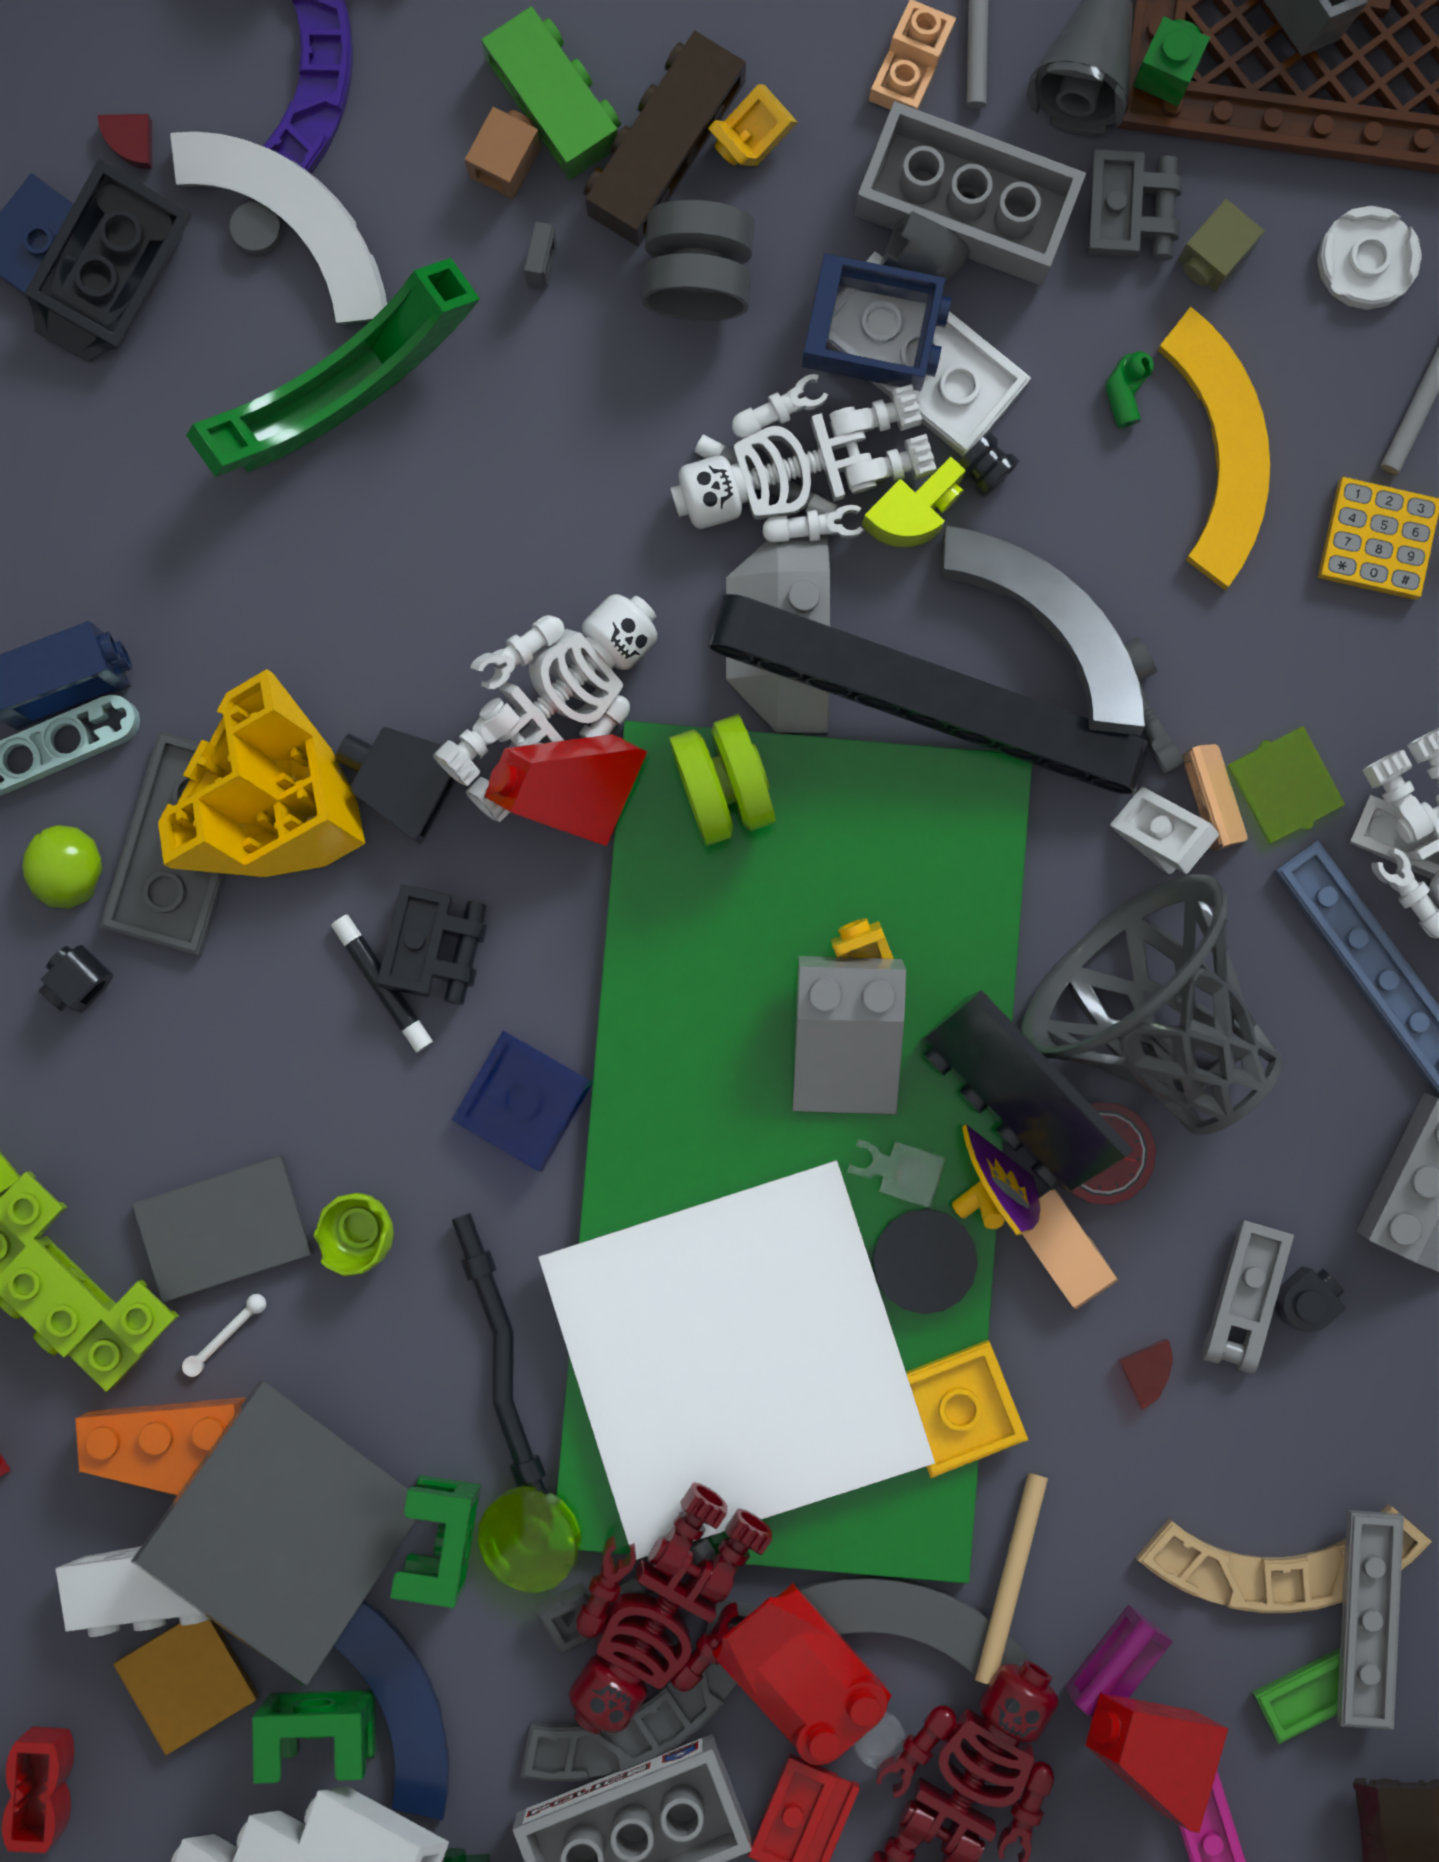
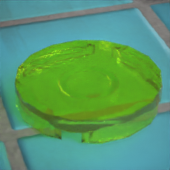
M522 1486L507 1490L486 1508L478 1525V1546L484 1563L498 1580L515 1590L536 1593L553 1589L572 1572L577 1562L578 1550L581 1547V1532L575 1515L560 1498L551 1493L545 1495L542 1492L535 1491L537 1489L535 1487Z

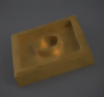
M211 1619L192 1625H180L179 1622L118 1659L113 1664L165 1755L170 1754L259 1698L257 1690L219 1625Z

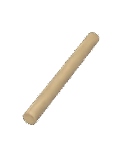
M1028 1473L975 1677L976 1681L988 1685L1001 1666L1048 1478Z

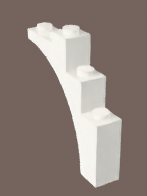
M347 1786L318 1791L316 1797L311 1801L306 1810L305 1824L280 1810L249 1815L247 1822L239 1832L237 1847L215 1834L182 1839L171 1862H442L449 1841Z

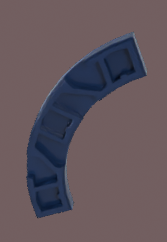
M363 1600L333 1647L343 1654L363 1676L377 1698L388 1724L395 1761V1789L392 1809L443 1820L449 1791L450 1759L440 1703L425 1668L405 1637L377 1608L374 1609Z

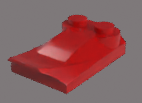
M794 1583L779 1596L769 1597L721 1638L722 1645L712 1652L716 1661L795 1746L800 1757L812 1765L829 1764L847 1751L884 1717L888 1702L892 1696L886 1685Z

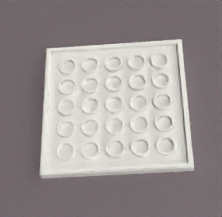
M837 1160L538 1257L629 1547L631 1544H635L636 1560L649 1556L655 1542L661 1536L665 1537L675 1527L673 1521L679 1512H685L682 1510L680 1502L692 1483H700L710 1488L728 1506L727 1515L717 1529L712 1528L706 1523L703 1524L706 1530L700 1538L702 1539L726 1531L725 1527L737 1509L747 1510L760 1519H764L935 1464Z

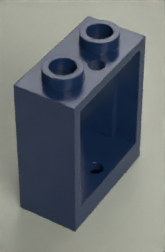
M824 253L803 352L802 367L896 387L912 384L913 390L921 391L925 376L935 377L942 346L932 345L936 326L946 327L952 297L942 295L946 278ZM839 286L926 304L913 367L826 349Z
M87 621L0 654V721L18 730L84 705L102 696L131 687L126 671L132 670V664L121 641L115 642L109 631L104 633L92 622Z

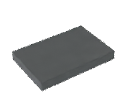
M284 1155L132 1203L162 1303L314 1254Z

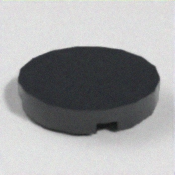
M927 1208L906 1211L889 1221L877 1239L872 1257L875 1279L885 1295L901 1308L921 1314L945 1311L961 1301L973 1285L978 1265L975 1243L966 1228L947 1213Z

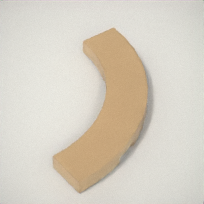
M1387 1504L1380 1511L1387 1513H1399L1389 1504ZM1405 1517L1401 1570L1412 1563L1432 1542ZM1168 1518L1135 1557L1159 1578L1183 1592L1235 1610L1258 1613H1295L1325 1608L1342 1603L1345 1539L1323 1549L1302 1555L1257 1557L1234 1553L1208 1544L1186 1532Z

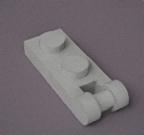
M1240 1219L1210 1330L1204 1340L1202 1360L1219 1364L1223 1360L1236 1364V1368L1239 1371L1249 1374L1256 1372L1293 1242V1234ZM1231 1326L1247 1330L1242 1344L1228 1340Z

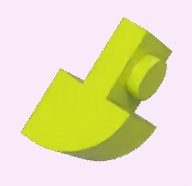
M950 457L916 492L900 478L865 514L862 527L877 540L895 547H913L930 541L941 532L945 522L934 510L938 508L943 513L959 498L964 491L959 484L966 470Z

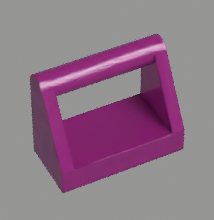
M1128 1604L1064 1687L1073 1702L1084 1713L1093 1718L1100 1693L1129 1698L1173 1641Z

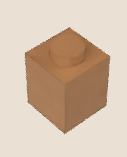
M492 107L464 159L469 178L514 200L541 150L538 129L535 128V124L530 118L518 111L509 110L508 113Z

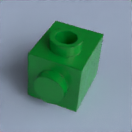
M1163 16L1140 66L1133 87L1179 107L1211 37L1202 34L1200 29L1189 21L1182 19L1171 20Z

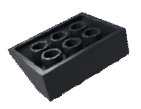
M982 990L966 996L921 1038L928 1046L922 1053L924 1057L940 1074L945 1076L951 1071L963 1083L964 1087L958 1091L960 1095L979 1114L987 1109L998 1120L1000 1125L994 1130L1012 1150L1017 1152L1023 1147L1034 1158L1036 1163L1031 1167V1170L1049 1189L1054 1190L1059 1185L1063 1190L1071 1192L1126 1158L1133 1151L1127 1142Z

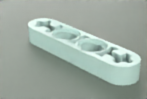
M112 694L106 695L0 740V775L4 778V781L0 783V796L127 742L139 730V712L132 703L123 697ZM111 707H114L120 713L126 712L127 716L120 720L122 729L116 732L109 726L94 730V733L99 737V740L93 743L92 732L83 722L84 718L88 717L89 722L97 725L109 718L107 710ZM75 726L80 732L81 740L79 746L71 753L64 754L58 752L54 744L56 733L62 727ZM26 746L33 754V764L25 773L14 774L8 768V755L14 748Z

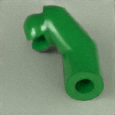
M1137 351L1122 357L1106 380L1105 390L1118 429L1135 425L1142 420L1134 395L1154 369L1153 360L1146 352Z

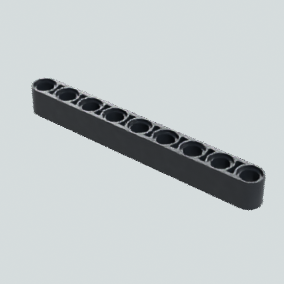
M735 594L723 596L708 646L712 651L720 655L1111 792L1120 794L1136 793L1149 746L1148 741L1133 734L1090 730L1089 720L1083 716L763 602Z

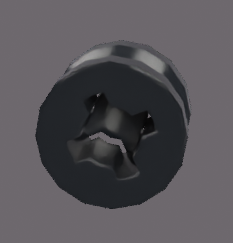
M989 432L958 463L966 470L964 476H969L976 483V491L982 497H986L1012 472L1019 463V460L1012 453L1005 454L998 447V439Z

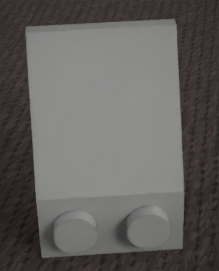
M798 956L793 1111L870 1114L897 1113L906 991V968L902 959Z

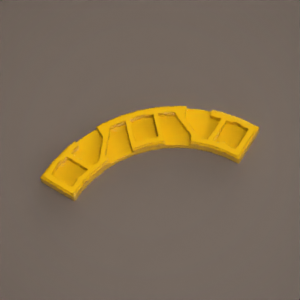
M1190 307L1161 343L1157 351L1174 365L1186 379L1198 400L1201 399L1212 426L1211 433L1215 448L1217 471L1215 496L1205 527L1185 560L1223 590H1226L1243 567L1256 541L1264 518L1270 479L1269 439L1261 405L1244 366L1218 331L1196 310Z

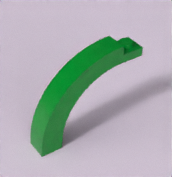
M452 258L413 270L409 278L387 305L359 332L329 356L298 377L264 396L192 424L186 437L215 477L244 467L247 473L270 464L334 429L397 384L425 360L458 327L480 298Z

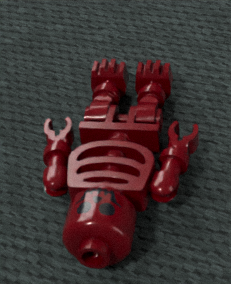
M692 1483L680 1502L682 1510L685 1512H679L673 1521L675 1527L665 1537L661 1536L649 1553L648 1561L655 1565L652 1566L646 1561L641 1560L636 1567L637 1582L660 1594V1597L657 1599L639 1593L619 1595L621 1587L618 1583L633 1569L636 1562V1548L634 1543L631 1544L628 1556L624 1559H618L616 1565H614L613 1557L610 1555L616 1549L614 1535L606 1541L602 1551L603 1562L600 1574L592 1577L588 1586L591 1595L587 1604H582L576 1619V1627L580 1635L585 1638L596 1637L597 1655H593L588 1660L572 1684L568 1694L570 1703L576 1711L574 1718L582 1728L593 1734H600L601 1731L609 1733L623 1731L645 1701L647 1695L645 1682L657 1689H661L671 1680L676 1690L687 1692L703 1679L702 1673L712 1663L715 1665L719 1664L712 1652L722 1645L721 1638L734 1628V1626L729 1628L728 1623L732 1618L738 1616L737 1602L730 1603L721 1611L710 1635L702 1634L696 1641L697 1648L692 1654L690 1632L677 1609L681 1606L711 1624L717 1616L715 1603L723 1602L731 1592L734 1584L733 1577L738 1566H744L750 1558L748 1550L750 1549L762 1555L772 1541V1531L763 1520L747 1510L737 1509L725 1527L727 1536L730 1538L722 1540L718 1546L720 1553L711 1561L703 1559L696 1566L691 1563L693 1551L690 1548L693 1540H700L706 1530L703 1526L704 1523L717 1529L727 1515L728 1506L710 1488L700 1483ZM686 1573L690 1575V1577L684 1584L680 1582V1580ZM666 1627L679 1638L676 1645L673 1644L669 1635L664 1631ZM653 1647L659 1650L664 1655V1658Z
M1024 1661L1022 1666L1016 1664L1001 1665L979 1702L980 1710L985 1718L967 1709L956 1720L955 1712L950 1707L945 1705L937 1706L924 1719L925 1725L915 1736L909 1734L902 1742L904 1749L895 1756L888 1757L879 1765L876 1773V1784H882V1779L887 1773H898L901 1769L902 1779L898 1784L893 1785V1798H898L909 1788L911 1777L915 1773L919 1764L926 1765L933 1757L931 1750L939 1742V1767L945 1779L954 1789L951 1794H948L926 1780L919 1778L915 1785V1800L910 1799L900 1814L898 1820L900 1826L896 1837H889L884 1846L885 1852L875 1851L869 1862H912L916 1856L914 1850L921 1841L928 1844L934 1836L943 1840L941 1845V1852L944 1853L942 1862H978L985 1847V1841L979 1839V1837L981 1836L992 1842L997 1833L995 1820L972 1808L971 1806L974 1801L992 1807H1006L1013 1804L1011 1814L1014 1816V1819L1008 1827L1003 1829L998 1838L999 1859L1005 1858V1847L1009 1843H1015L1019 1836L1020 1845L1023 1846V1849L1018 1853V1861L1028 1862L1032 1849L1031 1837L1033 1826L1040 1825L1044 1812L1040 1809L1045 1796H1049L1054 1784L1053 1769L1046 1762L1038 1761L1034 1763L1032 1746L1027 1743L1039 1739L1059 1703L1057 1694L1049 1685L1052 1677L1047 1671L1030 1661ZM964 1738L977 1750L975 1753L962 1741ZM952 1752L955 1753L959 1762L967 1768L964 1770V1774L950 1761L949 1757ZM985 1781H988L999 1786L985 1785ZM946 1817L953 1820L949 1829L941 1826Z

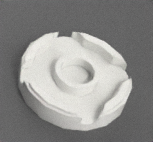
M1375 206L1351 209L1336 220L1321 240L1317 257L1320 278L1331 295L1347 306L1365 310L1386 307L1402 297L1417 277L1422 258L1419 239L1412 227L1408 228L1404 222L1399 220L1401 216L1392 210Z

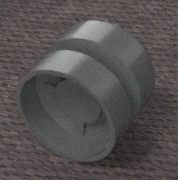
M676 200L652 207L647 214L645 250L654 258L644 264L642 304L648 309L665 316L698 321L725 320L746 313L749 309L751 273L742 264L752 258L753 217L735 206L705 200Z

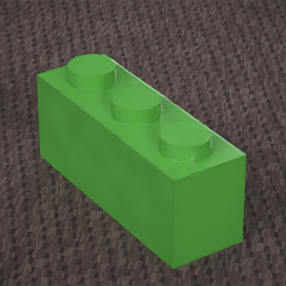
M531 6L481 39L485 60L521 112L534 122L535 128L539 132V138L569 181L611 154L612 144L618 134L617 128L621 126L620 120L606 99L598 102L589 89L593 85L592 80L582 63L577 58L570 62L561 47L564 45V40L550 18L542 21Z

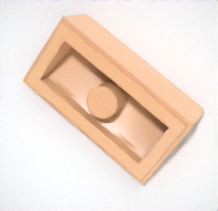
M1216 744L1192 747L1183 754L1182 758L1185 762L1183 765L1200 818L1211 823L1220 834L1210 846V850L1216 851L1245 842L1248 839L1220 748Z

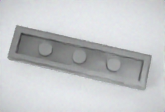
M1347 1510L1337 1723L1341 1727L1394 1730L1404 1516L1399 1513Z

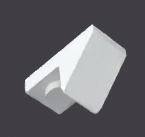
M1141 786L1110 824L1115 832L1167 874H1172L1176 869L1188 874L1220 835L1211 823Z

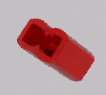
M32 1726L13 1744L6 1762V1783L12 1797L5 1807L2 1818V1836L7 1851L46 1853L65 1831L71 1813V1797L65 1781L70 1775L75 1756L74 1741L69 1728Z

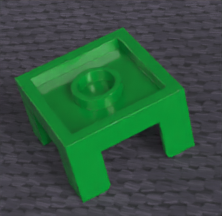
M425 1475L418 1476L416 1487H410L407 1491L404 1509L405 1516L413 1519L445 1523L446 1525L439 1524L434 1546V1556L436 1557L413 1553L406 1557L404 1571H398L394 1575L391 1599L455 1608L465 1589L481 1484Z
M372 1689L270 1693L252 1717L254 1784L277 1783L280 1781L281 1758H293L297 1754L298 1738L321 1739L334 1737L336 1779L340 1781L363 1780L366 1773V1758H374L376 1755L375 1695Z

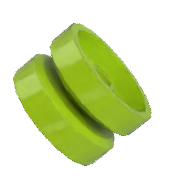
M739 714L713 723L711 735L717 753L715 757H710L702 735L694 729L669 738L684 789L706 847L731 838L734 827L728 804L734 803L743 826L750 831L776 822L768 792L770 787L755 744L751 743Z

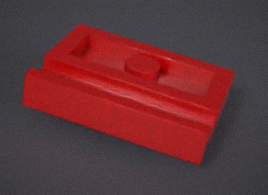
M789 1753L751 1841L752 1851L748 1852V1857L758 1862H829L860 1790L859 1783L853 1780L848 1781L839 1777L835 1772L818 1765L809 1764L802 1758Z

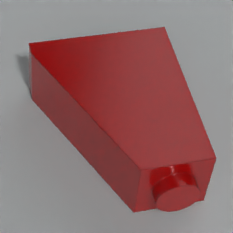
M613 734L505 748L499 763L491 772L489 786L484 797L511 813L607 846L648 751Z
M1100 1693L1085 1746L1158 1813L1191 1832L1200 1833L1229 1728L1195 1710Z

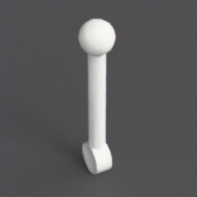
M261 1294L249 1296L246 1301V1307L198 1355L189 1356L183 1361L182 1371L189 1377H195L202 1373L205 1366L204 1362L253 1314H260L265 1310V1298Z

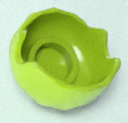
M55 825L45 828L41 833H37L30 841L23 855L22 870L24 880L34 897L51 908L71 909L93 897L95 886L103 871V865L93 838L77 827Z
M360 1192L337 1196L322 1209L313 1237L317 1241L322 1253V1265L341 1276L364 1274L385 1260L393 1246L394 1229L390 1215L383 1204L373 1196Z

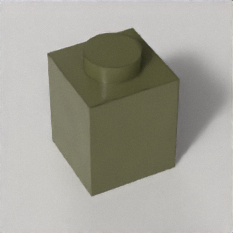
M1226 198L1186 243L1178 261L1183 264L1185 274L1194 283L1200 286L1207 285L1216 292L1255 248L1265 231Z

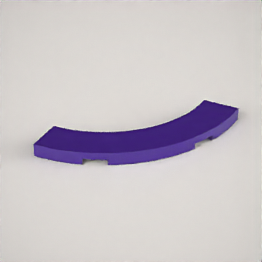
M292 0L300 27V76L293 101H290L279 125L264 143L263 147L292 160L310 174L314 172L325 156L338 131L350 91L353 43L345 0Z

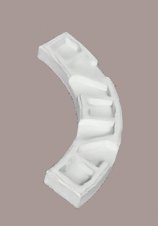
M206 132L170 133L176 185L181 187H217L249 196L267 206L297 232L310 249L326 280L333 303L336 323L350 324L371 321L387 305L386 293L373 254H370L364 239L358 231L356 222L337 197L316 177L283 155L245 139Z

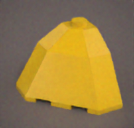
M268 669L225 694L216 711L223 717L210 742L200 741L183 774L189 781L175 806L167 804L158 821L163 864L170 869L270 877L325 867L365 845L358 802L350 791V785L339 763L335 761L332 749L280 681Z

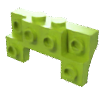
M27 1171L0 1198V1307L15 1319L23 1317L36 1330L33 1338L45 1351L54 1356L58 1353L64 1358L70 1356L97 1384L108 1392L114 1389L137 1365L150 1347L179 1315L175 1311H170L147 1288V1284L143 1280L137 1281L115 1303L47 1236L41 1237L68 1207L63 1202H58L35 1179L36 1176L31 1171Z

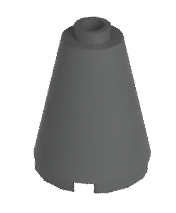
M1082 0L1032 74L1026 94L1029 104L1037 115L1041 108L1052 116L1050 125L1058 130L1075 135L1098 136L1105 134L1107 126L1116 123L1117 128L1122 124L1128 108L1133 4L1131 0Z

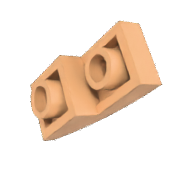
M909 0L892 37L889 51L872 85L868 101L891 110L894 101L919 110L954 27L956 17L917 1Z
M1054 1189L1039 1198L1041 1209L1039 1222L1030 1232L1022 1235L1073 1308L1077 1309L1119 1280L1091 1238L1084 1232L1060 1194Z

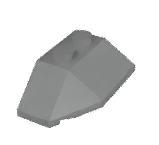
M820 535L819 541H809V536L790 538L789 542L771 543L766 541L726 577V594L745 596L830 626L828 535ZM726 657V681L775 733L828 734V692Z

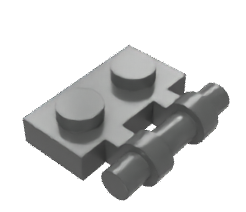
M1094 149L1091 157L1086 255L1137 258L1140 252L1141 238H1147L1153 241V259L1167 261L1173 258V243L1179 239V221L1175 219L1176 197L1181 195L1182 177L1177 175V157L1170 155L1161 156L1157 160V173L1144 172L1145 152ZM1143 194H1151L1153 197H1156L1155 217L1142 216Z

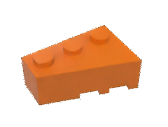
M246 1397L89 1411L75 1418L79 1472L178 1496L242 1406Z

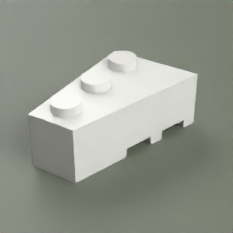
M141 1546L84 1556L55 1568L66 1632L87 1629L88 1637H97L119 1631L122 1624L133 1623L134 1631H144L165 1625L168 1618L179 1617L180 1625H192L210 1619L131 1562Z

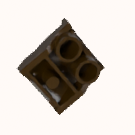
M1355 1778L1353 1789L1356 1793L1363 1862H1439V1779L1431 1780L1427 1783L1424 1780L1400 1782V1780L1370 1779L1367 1784L1366 1778Z

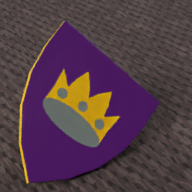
M965 1124L962 1127L965 1143L972 1164L981 1181L952 1202L953 1209L961 1218L965 1219L980 1208L984 1226L988 1229H997L1006 1220L1016 1235L1030 1232L1039 1222L1041 1210L1034 1177Z

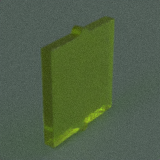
M1304 726L1273 742L1269 740L1262 741L1259 744V749L1227 765L1269 844L1301 827L1304 830L1312 828L1313 821L1345 805Z

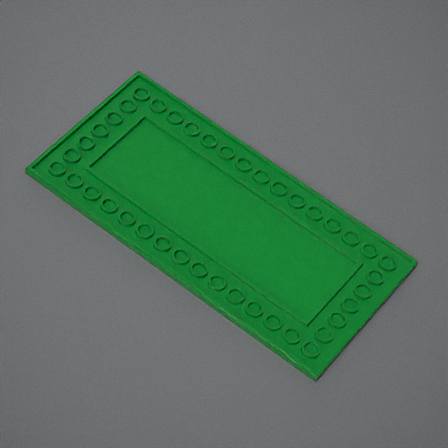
M625 721L623 739L648 752L615 826L579 1243L837 1160L873 1273L872 1257L878 1237L889 1221L906 1211L927 1208L947 1213L966 1228L975 1243L978 1265L973 1285L961 1301L945 1311L921 1314L905 1310L890 1300L877 1282L905 1372L988 1340L996 1229H988L984 1226L980 1208L963 1219L953 1209L952 1202L981 1181L972 1164L962 1127L967 1124L1002 1151L1003 1140L994 1130L1000 1123L987 1109L979 1114L966 1102L958 1092L964 1085L951 1071L943 1076L930 1064L922 1054L928 1046L921 1038L966 996L980 990L1011 1021L1013 1020L1032 764L992 751L747 731L751 743L755 744L768 779L770 787L768 792L776 822L750 831L743 826L734 803L728 804L734 827L731 838L706 847L684 789L669 738L694 729L702 735L712 758L717 756L711 735L712 728ZM863 918H867L869 925L879 921L893 958L902 959L906 968L905 1014L897 1113L870 1114L793 1111L798 956L837 957L832 947L831 939L840 936L838 932L840 927ZM569 1356L552 1548L602 1552L606 1541L614 1535L616 1549L612 1553L629 1554L630 1547ZM979 1460L933 1478L930 1477L927 1467H922L761 1519L771 1529L772 1541L762 1555L749 1549L750 1558L746 1565L969 1583ZM724 1531L708 1536V1541L718 1554L720 1553L718 1546L722 1540L730 1537Z

